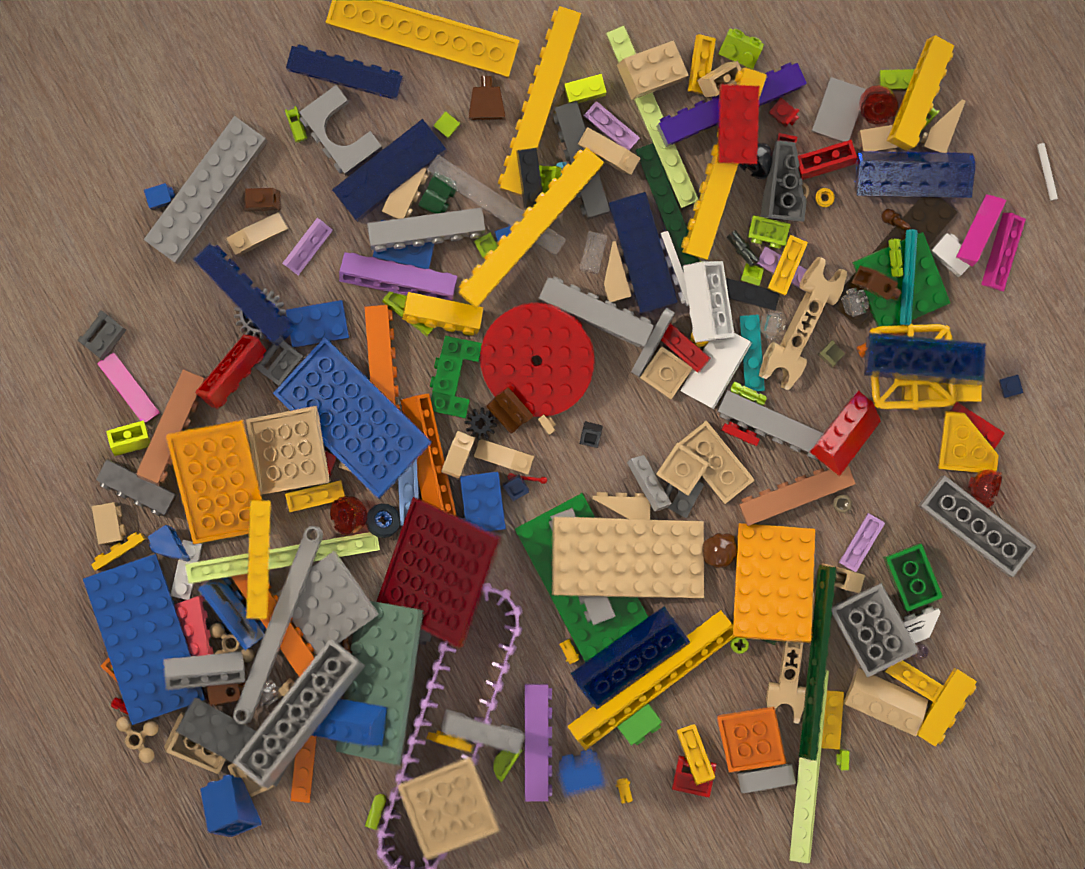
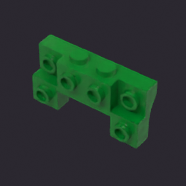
M445 336L440 358L436 357L434 369H437L436 376H432L430 387L433 388L431 396L433 412L466 419L470 399L456 397L463 359L479 362L482 343Z

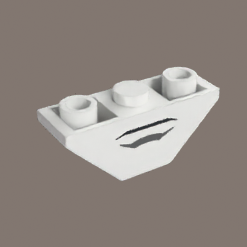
M933 606L923 609L922 614L915 616V613L904 617L903 623L914 643L930 637L940 614L938 608L933 609Z

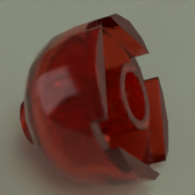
M874 85L862 93L859 99V110L862 117L868 123L875 125L888 122L887 119L896 115L898 101L891 89L886 86Z
M992 469L981 470L976 474L975 478H970L968 488H971V496L988 509L993 506L994 501L991 500L998 496L1002 483V476H1000L1002 472Z
M343 496L333 501L330 508V518L336 524L334 526L335 530L340 534L348 535L360 531L367 522V509L360 499L353 496Z

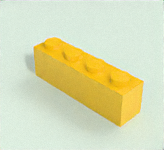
M408 292L402 320H406L410 324L422 323L430 328L442 327L449 332L461 331L465 335L472 336L474 334L477 335L480 330L484 307L476 309L469 304Z
M933 374L934 381L949 393L947 374L946 378H940L938 374ZM955 374L956 402H981L982 378H976L977 375H965V378H957V374ZM930 385L917 386L918 400L944 399ZM902 386V401H912L911 386Z
M954 668L945 681L944 688L935 703L932 702L925 713L917 735L935 747L937 744L940 745L946 737L944 733L947 728H951L956 721L955 715L958 711L961 712L964 709L967 696H971L974 693L977 681Z

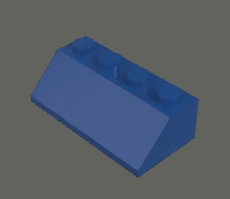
M339 699L312 733V736L365 746H382L387 707Z

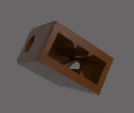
M481 76V87H473L469 121L505 120L501 90L498 86L492 87V76Z
M247 188L244 190L245 212L281 210L279 190L274 188Z
M860 266L852 281L854 285L886 300L890 298L897 300L901 294V290L896 288V281L871 268Z
M246 682L206 686L209 705L239 700ZM233 687V694L227 695L226 689Z

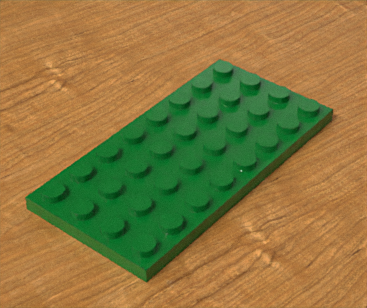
M583 493L515 528V531L587 665L653 630L654 627L638 597H608L615 617L593 625L592 621H587L584 613L587 611L585 603H580L578 596L553 595V532L549 521H552L551 516L573 508L576 518H595Z

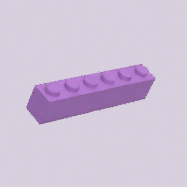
M345 252L339 272V281L387 292L391 291L406 296L408 292L453 301L457 276L451 273H441L432 269H422L413 265H403L394 261H384L375 257H365L356 253Z
M525 684V801H548V796H552V785H548V777H552V765H548V758H552V746H548V738H552V727H548V719H552V707H548V700H552V688H548V684Z

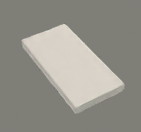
M737 334L732 338L709 341L703 351L711 359L699 373L692 369L680 391L714 409L752 342Z

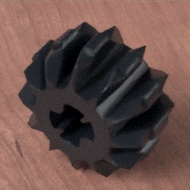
M483 407L480 409V414H478L476 409H473L475 416L473 417L468 413L467 416L472 421H465V424H471V427L466 428V431L474 430L471 434L472 437L479 433L478 440L482 439L483 433L485 438L488 439L487 431L491 434L495 433L490 427H497V424L490 421L495 420L496 417L488 418L491 414L490 410L484 415ZM482 418L487 424L482 429H478L479 426H476V422H479Z

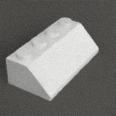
M723 261L699 262L683 266V276L686 281V295L689 300V314L692 319V333L695 342L735 337Z

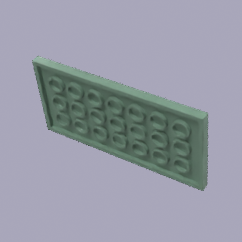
M370 601L379 615L353 633L351 644L352 655L362 662L365 667L344 692L343 699L387 707L382 746H365L337 740L336 752L400 765L423 610Z

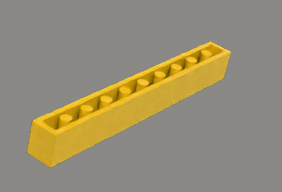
M559 6L558 11L554 10L551 21L554 24L552 29L548 28L545 37L548 42L546 47H542L539 55L542 61L540 65L535 67L533 76H536L534 83H530L527 94H530L528 101H524L521 111L524 112L523 119H519L515 130H518L516 138H512L509 147L512 148L510 156H506L504 162L506 170L504 174H500L498 184L501 185L500 190L522 197L516 150L537 148L538 150L581 18L580 12Z
M745 67L741 71L738 70L735 82H737L736 85L759 86L760 98L767 75ZM718 142L712 148L711 156L713 158L711 163L707 164L705 170L707 177L705 182L702 181L699 192L701 195L693 207L695 214L693 219L689 220L687 226L689 233L687 237H684L681 245L683 253L708 260L738 167V163H717Z
M587 147L583 151L580 149L573 157L575 161L571 165L567 164L561 170L562 175L558 180L554 178L548 185L550 189L545 194L542 192L536 198L537 204L533 208H527L523 213L524 218L521 222L516 221L510 228L512 232L507 237L504 235L498 241V248L495 251L491 249L484 257L486 261L483 265L478 264L471 272L474 275L469 280L466 278L459 285V294L476 309L601 169L604 162Z
M720 610L567 727L580 745L587 750L735 638L733 637L732 623Z

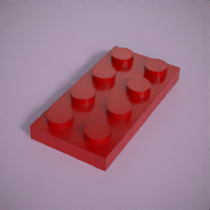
M720 85L717 163L757 164L759 86Z

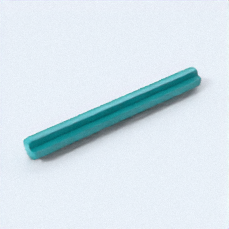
M911 229L906 231L900 313V324L911 325L918 232Z

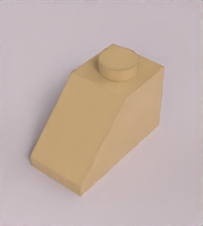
M457 431L441 472L458 479L460 478L475 437Z
M836 567L835 587L860 593L865 575Z

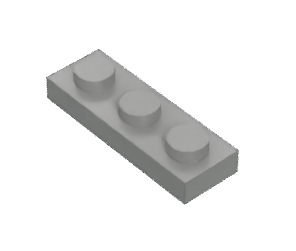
M642 455L631 458L627 464L654 512L668 508L672 503L646 457Z

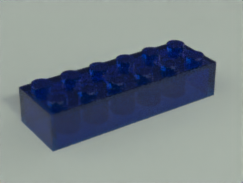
M421 119L333 188L332 191L356 222H358L388 199L389 194L421 169L429 167L443 156L447 149L426 122Z
M858 151L855 175L857 196L972 198L976 161L973 153Z
M646 192L609 202L610 213L640 315L677 304L678 301Z
M209 243L193 260L273 344L279 346L295 331L291 327L294 324L284 314L282 316L278 314L280 309L273 302L265 300L266 294L257 286L254 288L252 286L254 282L244 272L242 274L238 272L241 268L231 259L227 260L225 258L227 254L217 244L213 246Z
M870 333L866 338L864 376L980 386L984 382L986 343Z
M663 606L570 674L577 686L597 710L688 645L690 640L666 607Z

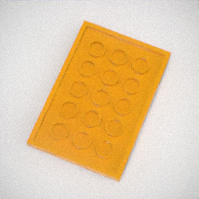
M243 420L167 434L166 438L193 544L249 534L250 501H262V496Z
M738 524L733 637L811 642L815 529Z

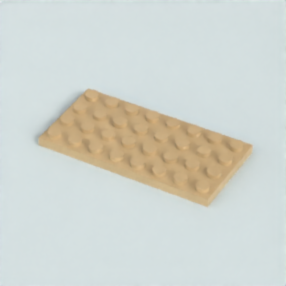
M553 517V595L704 598V521Z

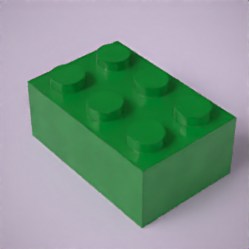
M917 543L883 557L904 611L908 612L943 598L922 543Z

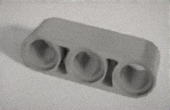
M792 764L777 765L737 774L741 793L755 792L796 783Z

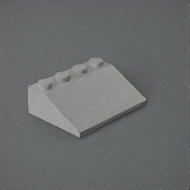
M882 583L853 595L832 607V614L867 678L919 652Z

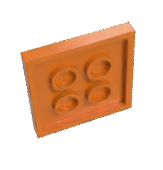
M774 706L717 716L729 772L786 764Z

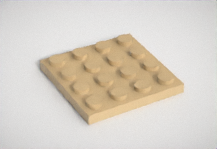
M317 406L246 420L254 468L261 495L330 482Z
M471 757L398 785L426 859L499 831Z

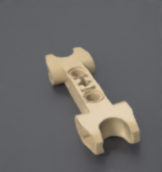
M817 257L804 273L799 288L806 291V294L781 344L772 342L767 348L759 372L760 377L767 379L776 368L780 367L783 371L781 388L788 391L805 369L807 360L801 357L800 354L825 304H836L843 292L847 271L838 269L830 280H826L823 275L826 260L821 257ZM813 302L814 308L810 311L809 305ZM796 336L797 343L793 346L792 340Z
M813 590V601H812V626H813L814 606H815V597H816V591H814V590ZM784 641L779 683L768 682L766 703L767 707L774 706L775 711L779 705L789 704L793 710V722L799 723L804 710L806 687L797 686L803 642ZM792 650L797 654L796 657L792 658V663L796 664L795 667L785 665L786 662L790 663V657L787 654L791 653ZM787 669H793V678H785L784 673Z

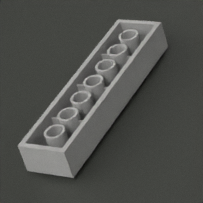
M234 116L144 240L173 262L179 264L267 144L266 138Z
M329 639L233 763L260 786L269 789L365 665L337 642Z

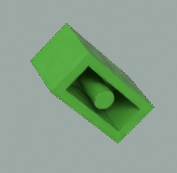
M646 704L617 727L631 745L634 743L638 745L646 739L644 736L647 733L651 732L653 734L661 727L659 724L662 721L651 706Z

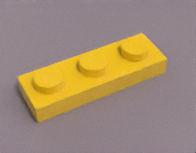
M701 34L696 35L688 92L704 95L697 80L711 72L716 38Z
M792 235L789 236L767 289L784 296L787 294L808 242Z
M342 480L285 494L289 513L346 499Z
M135 532L127 537L128 541L121 545L119 542L110 548L111 552L108 554L102 553L95 557V562L91 564L94 570H100L147 540L144 534H137Z
M903 660L886 668L884 671L934 703L944 688L942 684Z
M827 690L821 748L840 750L843 691Z
M693 724L678 729L676 733L696 785L714 780L715 775L696 725Z
M438 730L436 733L428 732L426 738L441 745L470 753L473 745L466 743L467 739L445 734Z

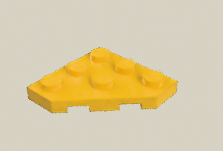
M945 411L938 468L996 474L998 453L965 413Z

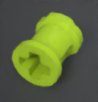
M735 637L731 640L730 647L734 652L742 654L748 650L749 643L746 638ZM739 639L744 643V647H740V650L734 645Z

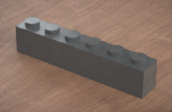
M577 101L555 107V113L552 114L555 125L559 124L561 130L558 132L560 142H564L566 150H563L566 161L570 160L571 164L575 161L573 158L580 149L584 150L583 147L578 145L585 132V126ZM597 172L577 195V198L581 197L583 204L580 205L582 215H586L587 219L610 213L599 172Z

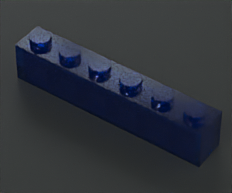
M298 44L297 47H291L286 65L287 71L398 101L404 80L400 72L395 70L383 71L382 67L377 65L368 67L359 60L346 61L345 57L336 54L334 57L326 55L327 52L318 49L313 52L304 45Z

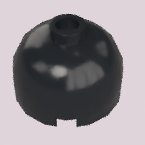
M758 142L757 164L738 163V165L744 171L747 168L753 172L750 176L757 179H766L772 162L773 153L771 148L765 143Z

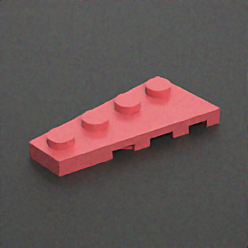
M203 595L174 605L191 656L214 654L213 647L209 646L211 634L210 629L206 627L205 619L208 616L207 610L203 608V601H205Z

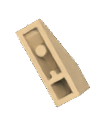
M962 99L927 133L924 132L920 141L923 144L921 149L941 157L946 155L965 100Z
M586 128L578 143L584 149L587 147L610 166L626 174L632 175L640 160V157L590 128Z
M279 212L241 229L226 239L235 255L239 257L286 231L288 228Z
M483 439L479 440L474 454L476 458L527 475L534 459L532 455Z

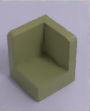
M831 340L818 354L831 368L845 354L834 344V340Z

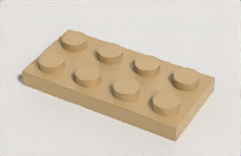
M707 420L679 442V444L709 463L702 477L724 504L754 481V478Z

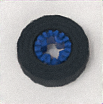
M377 504L367 513L366 526L371 534L376 537H390L397 532L400 526L399 513L389 504ZM381 517H384V520H388L385 525L379 522Z

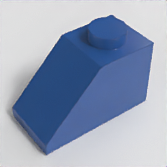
M164 525L148 536L150 541L149 547L155 554L181 561H190L175 528Z

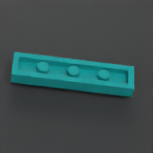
M759 315L739 316L741 337L752 342L743 358L744 385L757 392L765 391L764 378L759 376L762 365Z

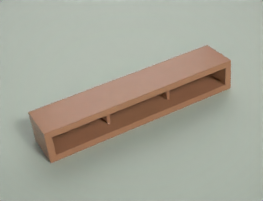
M186 370L182 371L136 473L138 478L157 486L161 482H165L168 475L166 469L168 465L173 464L166 435L181 432L184 429L188 430L191 419H189L191 413H195L199 402H197L199 396L195 391L205 381L203 377Z
M849 466L846 467L840 476L831 469L824 470V468L813 471L814 475L806 477L805 474L795 478L796 482L788 484L787 481L777 485L778 489L771 491L769 488L759 492L760 496L753 498L751 495L741 499L742 503L738 505L745 523L749 526L855 485Z

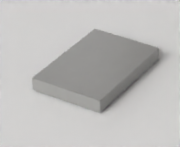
M830 77L811 132L839 142L848 141L867 89Z

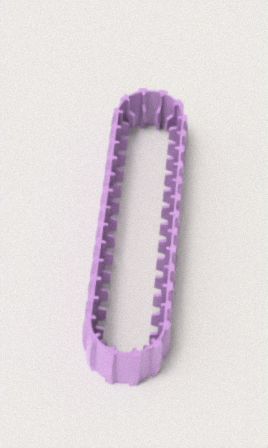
M485 583L482 590L485 591V601H488L489 591L498 593L502 597L497 605H500L506 598L513 607V610L505 612V616L516 614V627L505 625L506 629L514 632L510 645L499 643L498 646L508 651L504 664L494 661L492 664L502 669L498 682L490 680L486 682V684L492 685L495 688L492 700L483 698L480 700V702L489 706L486 718L476 716L474 718L476 721L491 725L492 719L489 717L490 710H495L498 701L495 699L496 692H500L503 689L504 683L501 677L503 673L509 671L510 664L507 662L509 654L515 653L516 646L513 644L515 636L521 635L522 627L518 623L519 615L523 611L521 606L515 605L510 598L511 592L508 589L501 591L492 588L490 583ZM446 641L440 642L438 649L442 653L440 659L435 660L432 668L435 670L433 678H429L427 681L428 695L421 698L420 706L423 710L414 719L413 723L417 728L408 737L407 742L411 746L409 751L403 753L401 761L404 763V767L398 770L395 776L398 785L402 781L413 780L414 777L408 776L405 770L408 762L419 763L420 759L414 757L411 752L414 743L425 745L426 741L417 736L420 725H432V722L427 721L423 716L427 706L438 707V704L432 702L429 698L433 688L444 689V685L438 684L439 682L435 680L439 669L449 671L451 668L441 663L445 651L456 652L457 650L447 645L448 642ZM474 741L473 743L477 744L474 754L468 755L463 753L462 758L471 757L476 766L480 758L479 754L476 753L478 747H483L484 744ZM397 785V787L391 789L389 799L392 801L391 805L385 807L383 812V818L386 820L385 824L379 825L376 833L380 839L379 847L376 850L378 858L384 860L385 864L389 867L388 869H437L440 859L447 857L448 851L439 854L434 861L426 859L424 856L423 860L426 866L415 868L414 860H411V868L400 865L399 862L403 856L400 855L394 861L388 853L395 849V845L385 846L384 837H394L395 832L387 828L389 818L395 817L400 819L401 814L393 809L395 800L403 799Z

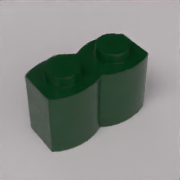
M435 172L419 202V208L431 214L447 212L449 208L447 202L450 197L454 198L458 190L456 181Z

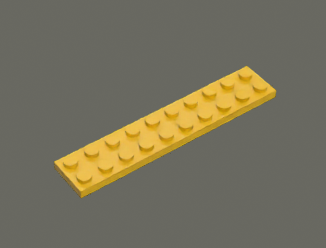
M332 0L326 19L327 25L509 78L520 40L385 0Z

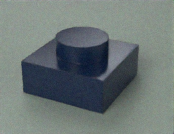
M1019 375L999 380L1003 398L1023 393Z
M520 474L503 483V487L512 501L517 500L530 491Z

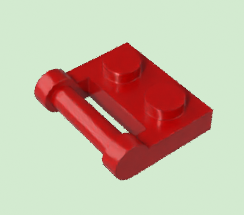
M679 755L672 790L710 798L713 780L696 785L692 773L682 771L683 766L689 767L687 759L684 758L685 756ZM710 762L715 775L716 763Z

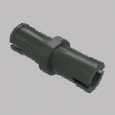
M733 231L732 234L735 238L729 234L727 239L735 247L736 252L748 263L749 267H753L755 264L751 259L756 263L760 259L737 231Z

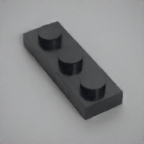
M537 148L516 150L524 208L534 207L537 204L536 198L543 192Z
M726 278L729 299L772 311L776 310L779 293L767 288Z

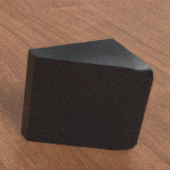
M585 421L579 444L598 448L603 425Z

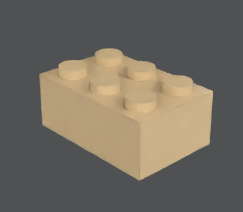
M674 40L626 57L617 64L631 100L680 83L689 76Z

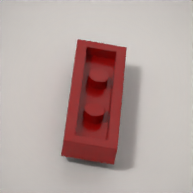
M670 322L661 341L699 373L711 357Z
M955 402L949 411L965 413L993 449L996 448L1005 434L958 402Z

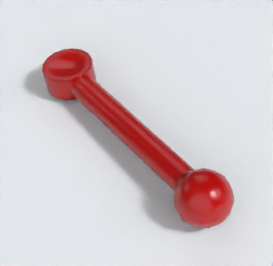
M509 473L507 478L510 480L517 475ZM521 476L523 480L537 481L542 484L547 483L546 477Z

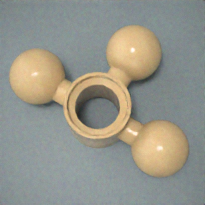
M214 623L210 626L211 636L223 639V649L215 651L214 654L238 651L242 652L243 662H250L254 659V650L252 648L244 650L232 633L229 635L225 633L222 624ZM228 638L236 640V647L232 648L228 645Z
M126 716L120 717L116 722L118 730L127 733L125 738L127 747L138 749L140 751L139 759L143 763L151 762L154 759V752L150 748H145L143 744L145 743V736L157 734L159 730L158 724L155 721H147L142 731H133L130 718ZM132 735H137L140 738L138 745L131 742Z

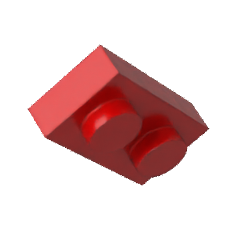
M730 421L728 424H723L720 431L753 446L758 445L760 439L756 437V433L750 430H746V432L739 430V425Z

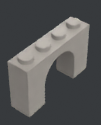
M335 85L299 112L302 117L299 119L306 128L310 126L313 131L311 135L317 143L321 141L324 145L322 150L328 158L332 157L336 163L333 165L340 174L344 172L347 176L383 148L371 131L347 146L336 145L328 139L326 134L328 120L332 115L349 104L341 90Z
M449 709L445 710L441 729L445 734L518 754L524 738V734L518 728L503 724L500 727L468 718L463 713Z

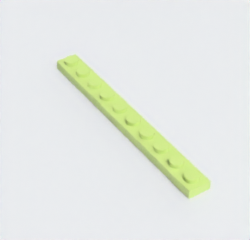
M624 26L606 33L618 63L624 58L636 54ZM650 93L634 99L680 208L682 209L694 204L698 197L675 144L665 147L656 127L660 123V119L663 118L654 94Z
M368 532L322 540L314 562L321 561L334 551L339 557L380 550L378 537ZM300 544L270 549L268 570L292 566ZM248 553L185 564L188 583L247 574Z
M826 670L817 759L799 758L790 861L810 863L829 670Z

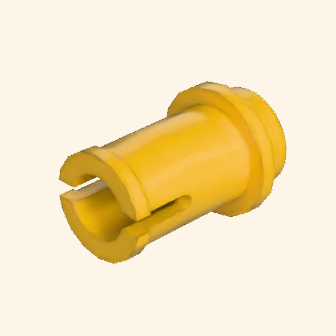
M570 639L559 644L567 658L565 661L569 665L580 660L579 654L576 653Z
M627 778L616 780L617 784L615 786L618 787L621 803L633 801L629 787L630 781Z

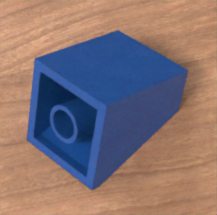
M225 775L222 777V780L209 782L207 786L200 788L208 833L234 837L262 825L242 778L234 777V775Z

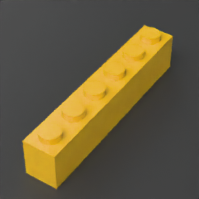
M936 35L926 40L887 138L888 142L905 151L918 145L920 141L919 134L927 123L925 119L933 108L932 101L940 90L939 84L946 75L947 70L945 68L953 57L952 51L955 45Z
M250 501L246 618L267 619L270 501Z

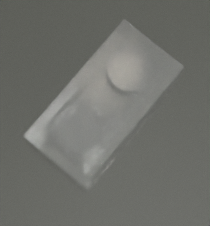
M592 231L588 232L580 271L598 275L608 235Z

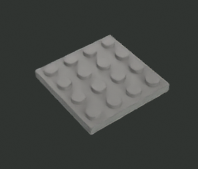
M334 551L311 567L292 615V621L296 627L301 629L304 634L303 637L311 644L314 653L318 655L329 639L340 643L379 615V613ZM282 589L276 593L278 597H280Z

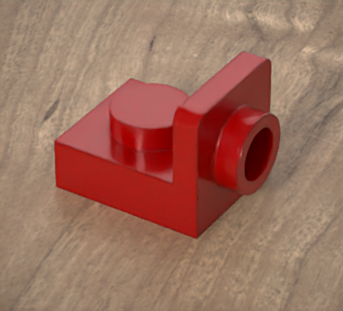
M780 98L769 111V114L784 127H787L789 124L793 126L798 120L799 116L797 114L800 110L793 108L783 98Z

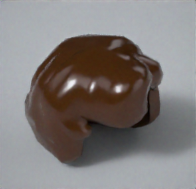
M716 533L703 543L704 561L712 567L725 568L737 556L735 538L732 534Z

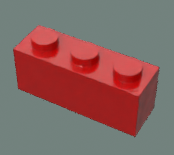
M852 140L799 155L800 178L805 180L856 164L857 155Z

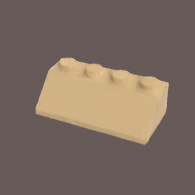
M858 668L843 703L916 736L924 719L928 699L878 676L872 675L867 678L864 670Z

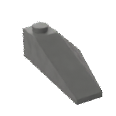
M775 142L771 168L763 194L760 217L803 222L805 220L807 202L803 194V181L800 178L799 160L794 142Z

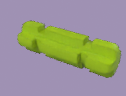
M899 239L889 240L893 277L903 276Z
M733 382L730 387L732 393L739 394V396L752 402L755 401L761 406L766 402L767 398L765 395L758 394L757 391L741 386L737 382Z

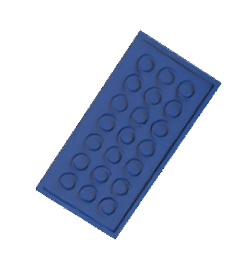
M325 337L273 393L290 411L317 406L323 444L379 499L432 443L420 429Z
M157 554L83 578L132 725L189 706L194 697L201 701L206 700L202 686L166 689L164 660L191 657V653Z

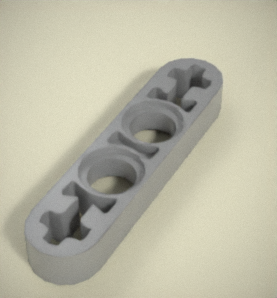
M667 308L664 310L631 373L638 377L642 375L675 312Z

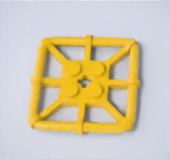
M911 323V325L879 326L870 329L868 338L870 365L868 370L871 371L874 406L882 409L912 408V410H918V408L946 407L955 404L957 394L955 379L956 362H954L952 334L948 325H913ZM914 332H940L928 346H914ZM907 333L908 347H896L882 334ZM944 336L946 362H932L931 349ZM876 339L892 352L893 364H878ZM911 361L914 362V365L918 366V368H915L914 371H911V369L908 368V365H910ZM933 368H947L949 393L934 381ZM893 370L894 384L880 398L878 371ZM930 385L944 399L918 400L917 386ZM898 386H911L912 401L886 402L885 400Z

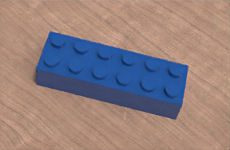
M587 749L580 751L581 755L573 756V754H567L562 756V760H559L560 776L566 796L605 785L596 751Z

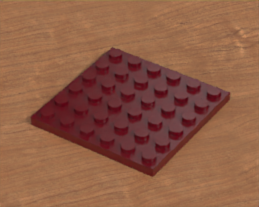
M413 497L376 602L423 610L421 629L458 648H462L501 537L426 501Z

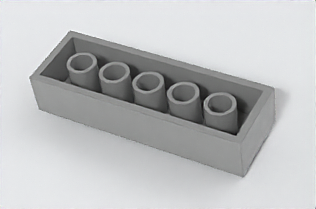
M553 276L551 279L548 277L539 296V302L559 307L570 316L572 315L582 322L641 349L644 348L654 327L651 324V320L642 316L638 319L633 316L634 313L625 308L621 311L616 308V304L606 300L603 303L598 300L599 297L590 292L586 295L581 292V288L571 284L569 287L564 285V281L560 278Z
M945 475L940 476L918 505L923 511L1009 577H1014L1036 548L1033 543Z

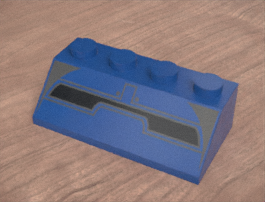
M229 577L209 580L198 590L244 650L251 648L264 638L267 630L261 620L258 622L257 619L246 618L247 606L242 601L244 597L238 590L234 591L231 587L233 583Z

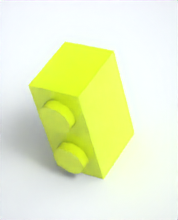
M602 74L564 84L568 103L575 101L577 103L604 97L607 93Z
M144 420L106 431L114 456L147 448L151 442Z

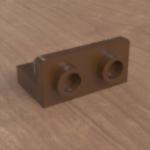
M509 387L497 394L487 404V408L510 434L514 433L521 425L533 417L532 413Z

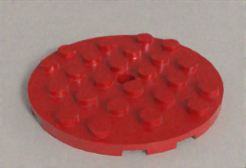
M526 303L506 311L489 327L481 345L480 365L484 380L494 396L509 387L532 413L533 417H541L543 415L547 417L569 409L584 395L593 377L595 356L591 340L576 318L572 315L570 316L561 308L550 304ZM533 356H540L542 364H535L532 360Z

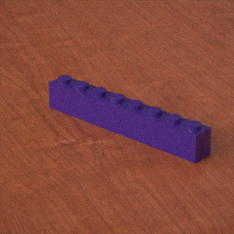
M790 62L781 66V70L777 72L771 70L765 73L767 76L759 98V107L799 90L807 84L798 63L792 65ZM719 95L712 96V100L708 102L702 100L694 104L695 107L690 110L688 108L681 109L677 112L678 115L674 117L668 115L661 118L660 123L656 127L665 147L718 125Z

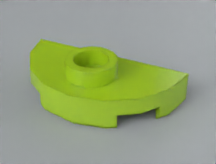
M503 749L496 755L493 762V770L496 778L501 783L522 753V749H520L519 754Z

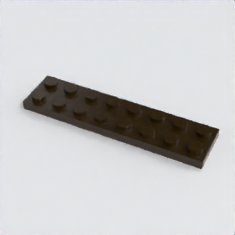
M929 187L903 216L902 220L911 226V230H917L918 233L924 232L927 243L930 245L958 212ZM896 225L872 253L888 247L889 240L899 239L900 241L906 239L907 229H902ZM855 272L845 283L839 300L831 306L858 328L870 315L871 309L869 304L867 306L863 305L867 302L865 298L862 303H858L856 300L860 298L858 296L865 297L862 288L852 283L856 275Z

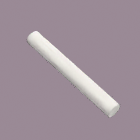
M1045 143L1038 144L1037 147L1050 201L1056 200L1058 197Z

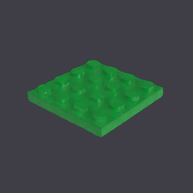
M924 232L917 234L912 320L950 304ZM906 239L900 241L901 247H899L902 255L901 268L903 269ZM889 246L852 262L856 273L860 266L877 270L896 281V288L901 290L897 300L891 298L886 300L863 289L877 327L902 325L900 324L903 276H892L891 269H893V266H891V248Z

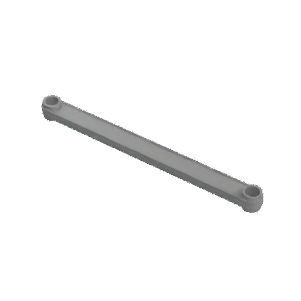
M308 527L303 535L235 709L234 719L239 724H247L253 718L321 544L323 531L319 527ZM313 530L317 532L315 540H312L310 537ZM242 710H244L247 715L244 721L240 718V713Z

